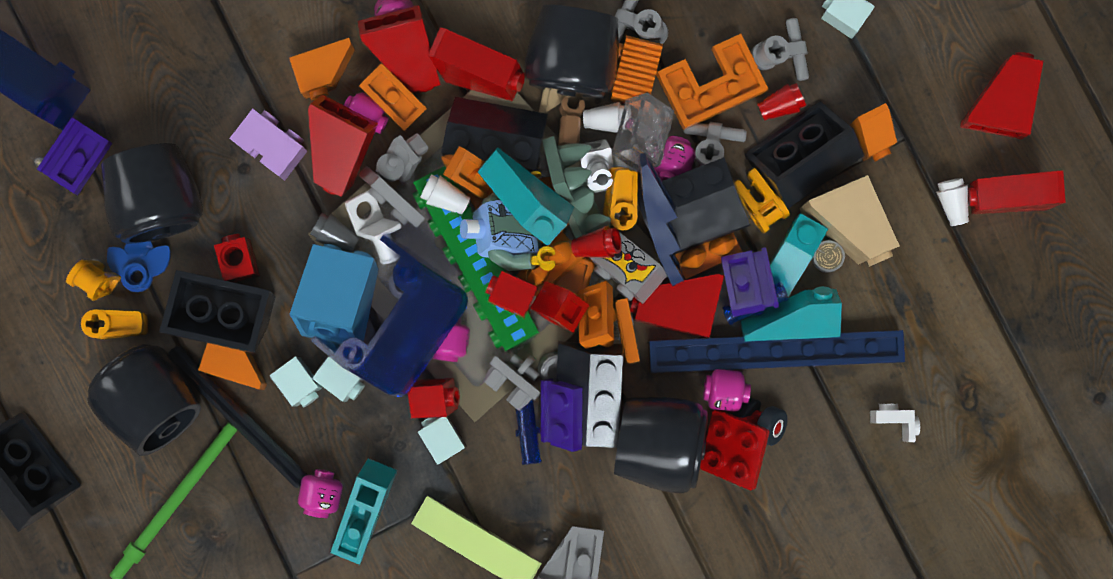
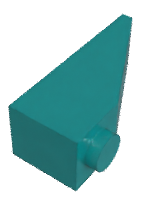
M498 147L478 170L480 176L520 225L547 246L568 224L574 206Z
M801 213L794 218L770 262L778 303L789 297L828 231V228Z
M821 286L816 287L814 290L799 292L779 302L778 308L771 306L741 321V329L745 341L840 337L842 302L837 289Z
M369 458L367 459L354 483L330 553L360 565L388 498L397 470Z

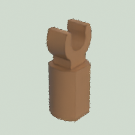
M568 97L562 99L559 108L562 117L560 118L558 146L580 142V117L585 108L584 100L579 101L577 109H571L567 105Z

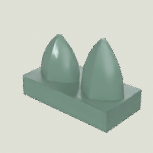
M554 136L542 140L552 185L556 193L569 203L575 202L572 191L579 188L592 172L583 167L570 166L580 161L591 150L592 146L582 143H568L558 146Z
M586 182L572 191L575 202L570 203L574 206L568 223L575 238L605 226L610 227L611 218L600 213L594 200V191L588 187Z

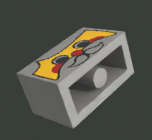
M620 233L622 241L621 252L615 254L613 258L589 257L596 265L593 271L604 281L608 282L612 279L619 284L616 289L629 301L635 297L643 304L667 277V274L657 261Z

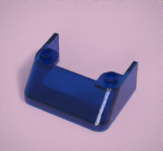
M0 29V92L35 116L63 131L91 90L73 78L76 73L74 70L60 61L56 66Z
M383 235L380 241L401 256L393 270L394 283L404 291L399 301L368 345L357 338L347 339L341 346L317 336H313L311 342L342 368L388 395L401 397L410 391L466 310L468 296L460 286L410 248Z

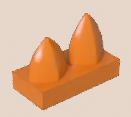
M382 63L359 85L403 131L427 109Z
M460 146L454 155H444L441 157L446 167L443 173L444 176L482 200L493 193V190L478 173L480 167L485 163L483 160Z
M563 232L548 245L555 250V255L545 256L542 259L543 261H555V267L552 270H543L539 265H535L534 269L521 270L516 275L519 279L537 286L536 297L545 281L556 285L563 276L584 258L574 256L571 248L572 241Z
M730 233L677 253L675 256L681 265L683 278L686 280L722 264L721 257L742 253V250L734 233Z
M603 281L579 290V298L589 304L579 322V343L585 349L597 345L611 347L614 344L616 313L613 308V287L607 281Z

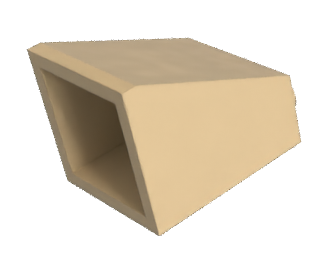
M868 175L813 198L799 208L801 214L828 228L825 235L831 241L837 242L844 252L858 265L867 261L870 267L893 257L891 250L900 246Z

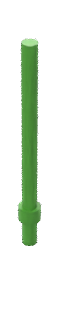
M227 422L136 541L130 542L122 552L124 556L109 574L112 579H122L133 564H138L144 557L146 547L237 432V429L230 422Z

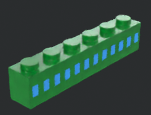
M443 166L413 182L417 191L413 192L412 195L419 208L422 210L427 207L432 216L427 222L436 238L440 235L444 238L447 246L442 248L450 264L457 263L463 274L457 277L465 292L473 291L478 300L473 306L481 321L489 320L493 330L489 331L488 334L497 349L503 346L504 350L508 352L537 336L539 331L528 312L525 318H522L489 303L490 295L485 292L492 276L499 277L501 271H506L492 262L490 258L482 257L478 254L476 239H463L461 237V221L463 219H473V211L469 204L461 215L457 212L427 205L426 200L420 198L431 174L436 177L441 175L461 191L457 183L443 175L446 167Z

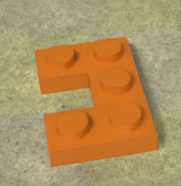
M742 34L712 47L711 50L724 76L699 87L686 59L656 73L683 130L768 91V87Z

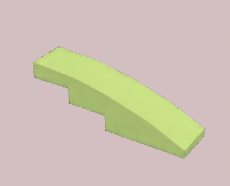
M429 496L425 498L411 523L439 542L502 579H533L542 564L496 534L485 530L465 516L454 512Z

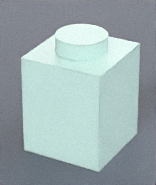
M826 0L822 5L826 12L821 19L852 39L875 6L866 0Z
M331 353L312 379L342 402H347L349 398L355 400L365 387L362 381L366 376L338 355Z
M295 356L269 375L291 406H298L300 404L303 408L308 406L319 397L316 392L323 388L312 379L314 375L301 357Z
M448 416L441 418L431 417L421 422L424 428L418 431V434L437 465L466 448L465 443Z

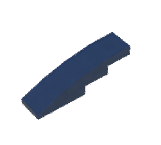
M644 152L640 155V172L648 227L658 258L672 286L684 281L681 265L674 255V252L681 249L679 237L670 222L678 218L676 206L649 157Z

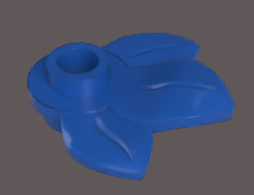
M151 241L136 244L126 243L124 249L109 247L107 251L109 268L121 276L123 286L132 292L147 290L153 282V277L165 272L171 257L169 246L154 248ZM141 271L143 278L140 282L136 283L133 280V275L135 272Z

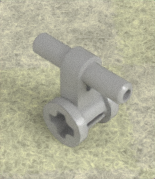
M625 0L622 8L617 9L615 17L618 18L619 43L625 30L629 29L637 32L641 39L663 44L668 37V28L660 15L651 9L634 14L633 12L639 0Z
M790 18L786 20L790 43L781 36H771L764 42L756 44L752 48L751 54L760 70H769L775 65L785 62L788 58H793L797 80L804 81L809 78L805 55L808 54L806 41H802L798 19Z
M711 121L709 124L698 123L683 130L685 134L707 137L706 140L700 142L696 147V168L724 157V148L720 143L721 139L744 142L747 131L744 129L723 127V123Z

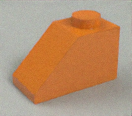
M350 38L289 57L300 92L305 99L311 98V100H316L322 94L328 96V91L336 89L355 51Z
M886 103L857 117L850 124L857 135L865 155L862 157L863 161L872 157L874 162L891 154L889 148L897 143L890 110Z
M207 343L198 371L259 390H265L267 383L251 353Z

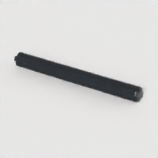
M176 346L172 348L168 354L178 365L184 377L295 488H299L302 478L308 474L207 373L198 371L199 365L181 347Z

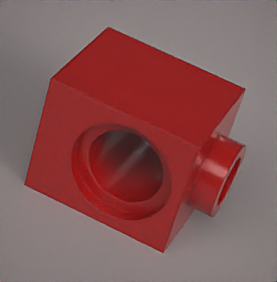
M233 234L221 238L222 243L214 245L224 281L237 283L260 276L251 240L241 237L240 234ZM235 250H241L243 253L242 262L237 266H232L229 261L230 254Z
M501 271L499 277L492 276L485 293L490 295L489 303L525 318L538 288Z
M545 281L530 309L548 322L573 333L589 304L570 290Z
M454 378L417 380L407 387L411 419L447 417L458 409L460 393L458 388L455 387Z

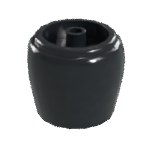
M543 5L525 58L524 74L525 78L529 80V85L544 90L545 88H550V91L551 89H557V94L575 97L576 93L583 94V97L605 98L606 94L612 91L617 77L619 61L618 18L582 8Z
M160 143L136 147L114 154L103 160L101 164L102 185L107 222L113 235L120 238L122 242L136 244L155 241L186 232L197 226L203 213L201 196L194 177L176 144Z
M150 344L132 347L116 356L95 375L88 388L87 401L93 413L110 432L139 456L149 455L170 444L192 425L201 411V406L190 385L172 357L163 348Z
M670 397L626 398L617 446L614 475L670 493H685L690 488H696L701 459L704 460L705 433L708 412L703 410L702 405L686 399Z

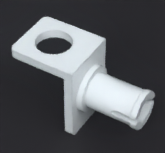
M606 139L584 143L593 148L580 160L581 167L592 172L585 182L594 193L606 191V188L613 181L612 175L609 172V169L614 167L611 148Z
M368 191L346 201L345 207L356 235L373 240L380 263L388 264L396 261L400 255L397 252L391 233L402 227L400 222L383 218L377 200ZM367 201L371 206V214L366 219H360L357 216V207L361 202Z

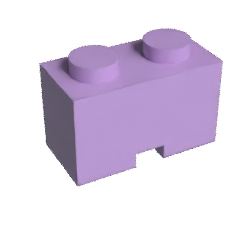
M252 109L229 139L252 157L256 158L258 154L263 156L260 162L285 181L307 153V150L301 145L304 140L290 129L284 133L276 127L279 121L264 110L259 114Z

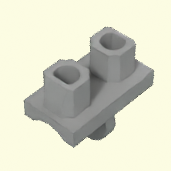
M417 133L406 141L399 135L392 141L387 153L378 159L376 164L377 174L388 182H394L399 179L402 184L410 179L417 165L422 161L421 155L427 152V144Z
M516 354L513 355L510 362L518 368L516 372L495 356L490 362L492 367L488 370L483 382L497 392L507 379L510 380L517 387L506 401L520 411L532 399L535 401L541 394L522 378L525 374L534 381L539 376V373L531 367L536 359L532 355L525 361Z

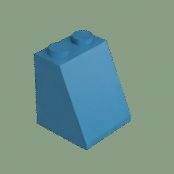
M313 244L289 314L301 336L359 350L362 349L379 271L375 259L370 254L363 251L345 252L332 244H324L323 246Z

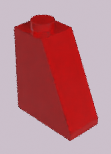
M419 5L358 21L361 41L411 93L417 91L427 92L441 85L437 68L428 56L431 46Z
M440 27L428 56L444 81L452 85L513 101L516 93L520 92L523 88L525 81L524 72L518 61Z
M1017 52L1015 55L1007 58L965 115L960 127L1016 139H1023L1030 135L1044 61L1034 59L1033 54L1026 52Z
M322 94L308 108L313 182L321 186L327 193L342 197L355 182L378 123Z
M1063 170L981 178L971 182L968 188V206H971L972 214L1046 211L1066 203Z
M714 274L688 279L674 286L671 283L661 284L643 304L634 297L630 307V313L635 314L633 321L706 339L709 338L724 275Z

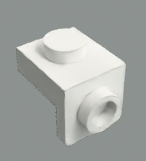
M879 404V410L870 411V423H902L903 442H915V435L920 434V420L918 416H915V410H899L898 404Z

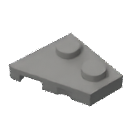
M365 166L358 174L371 186L368 193L381 205L387 201L394 207L390 213L403 225L409 221L417 228L425 219L368 166Z
M572 526L536 579H598L604 530Z

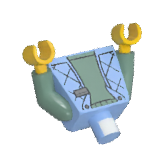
M538 171L531 172L537 178L542 176ZM494 192L483 199L481 206L473 212V219H463L461 221V237L463 239H476L478 254L482 257L490 258L492 262L507 271L534 269L535 265H539L543 270L547 271L555 267V261L542 260L545 256L555 255V250L550 246L539 249L537 238L520 225Z

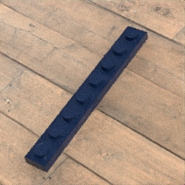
M903 330L841 333L840 337L766 341H745L744 337L649 341L650 373L905 362Z

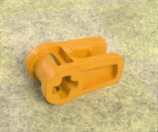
M611 167L609 172L612 175L613 181L606 188L602 212L603 215L611 218V226L622 231L629 230L635 225L638 218V174L629 168ZM622 209L625 211V215L620 216L618 220L614 217L615 213H619Z
M753 168L748 172L747 178L751 183L750 186L755 188L763 202H757L751 195L750 189H747L741 180H736L735 183L750 218L764 234L769 231L770 225L780 218L786 219L790 216V213L784 202L773 192L758 170Z
M82 259L71 269L66 278V283L72 287H79L87 293L88 298L95 301L98 298L110 295L119 283L121 276L115 272L103 271L105 266L100 261Z
M94 309L84 314L81 319V328L87 336L98 339L146 335L148 332V316L139 311ZM103 320L105 322L104 327L94 328V322Z

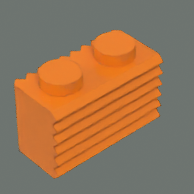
M626 35L625 43H619L618 62L620 64L615 84L611 91V101L642 109L648 108L663 44Z

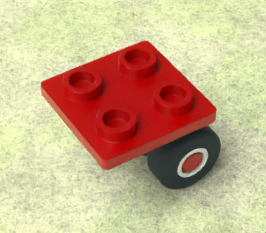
M753 398L749 399V403H742L740 410L733 413V415L721 410H714L706 437L704 460L701 459L700 469L747 490L756 489L766 445L773 446L777 444L785 433L788 421L786 412L774 406H770L761 412L759 411L761 402Z

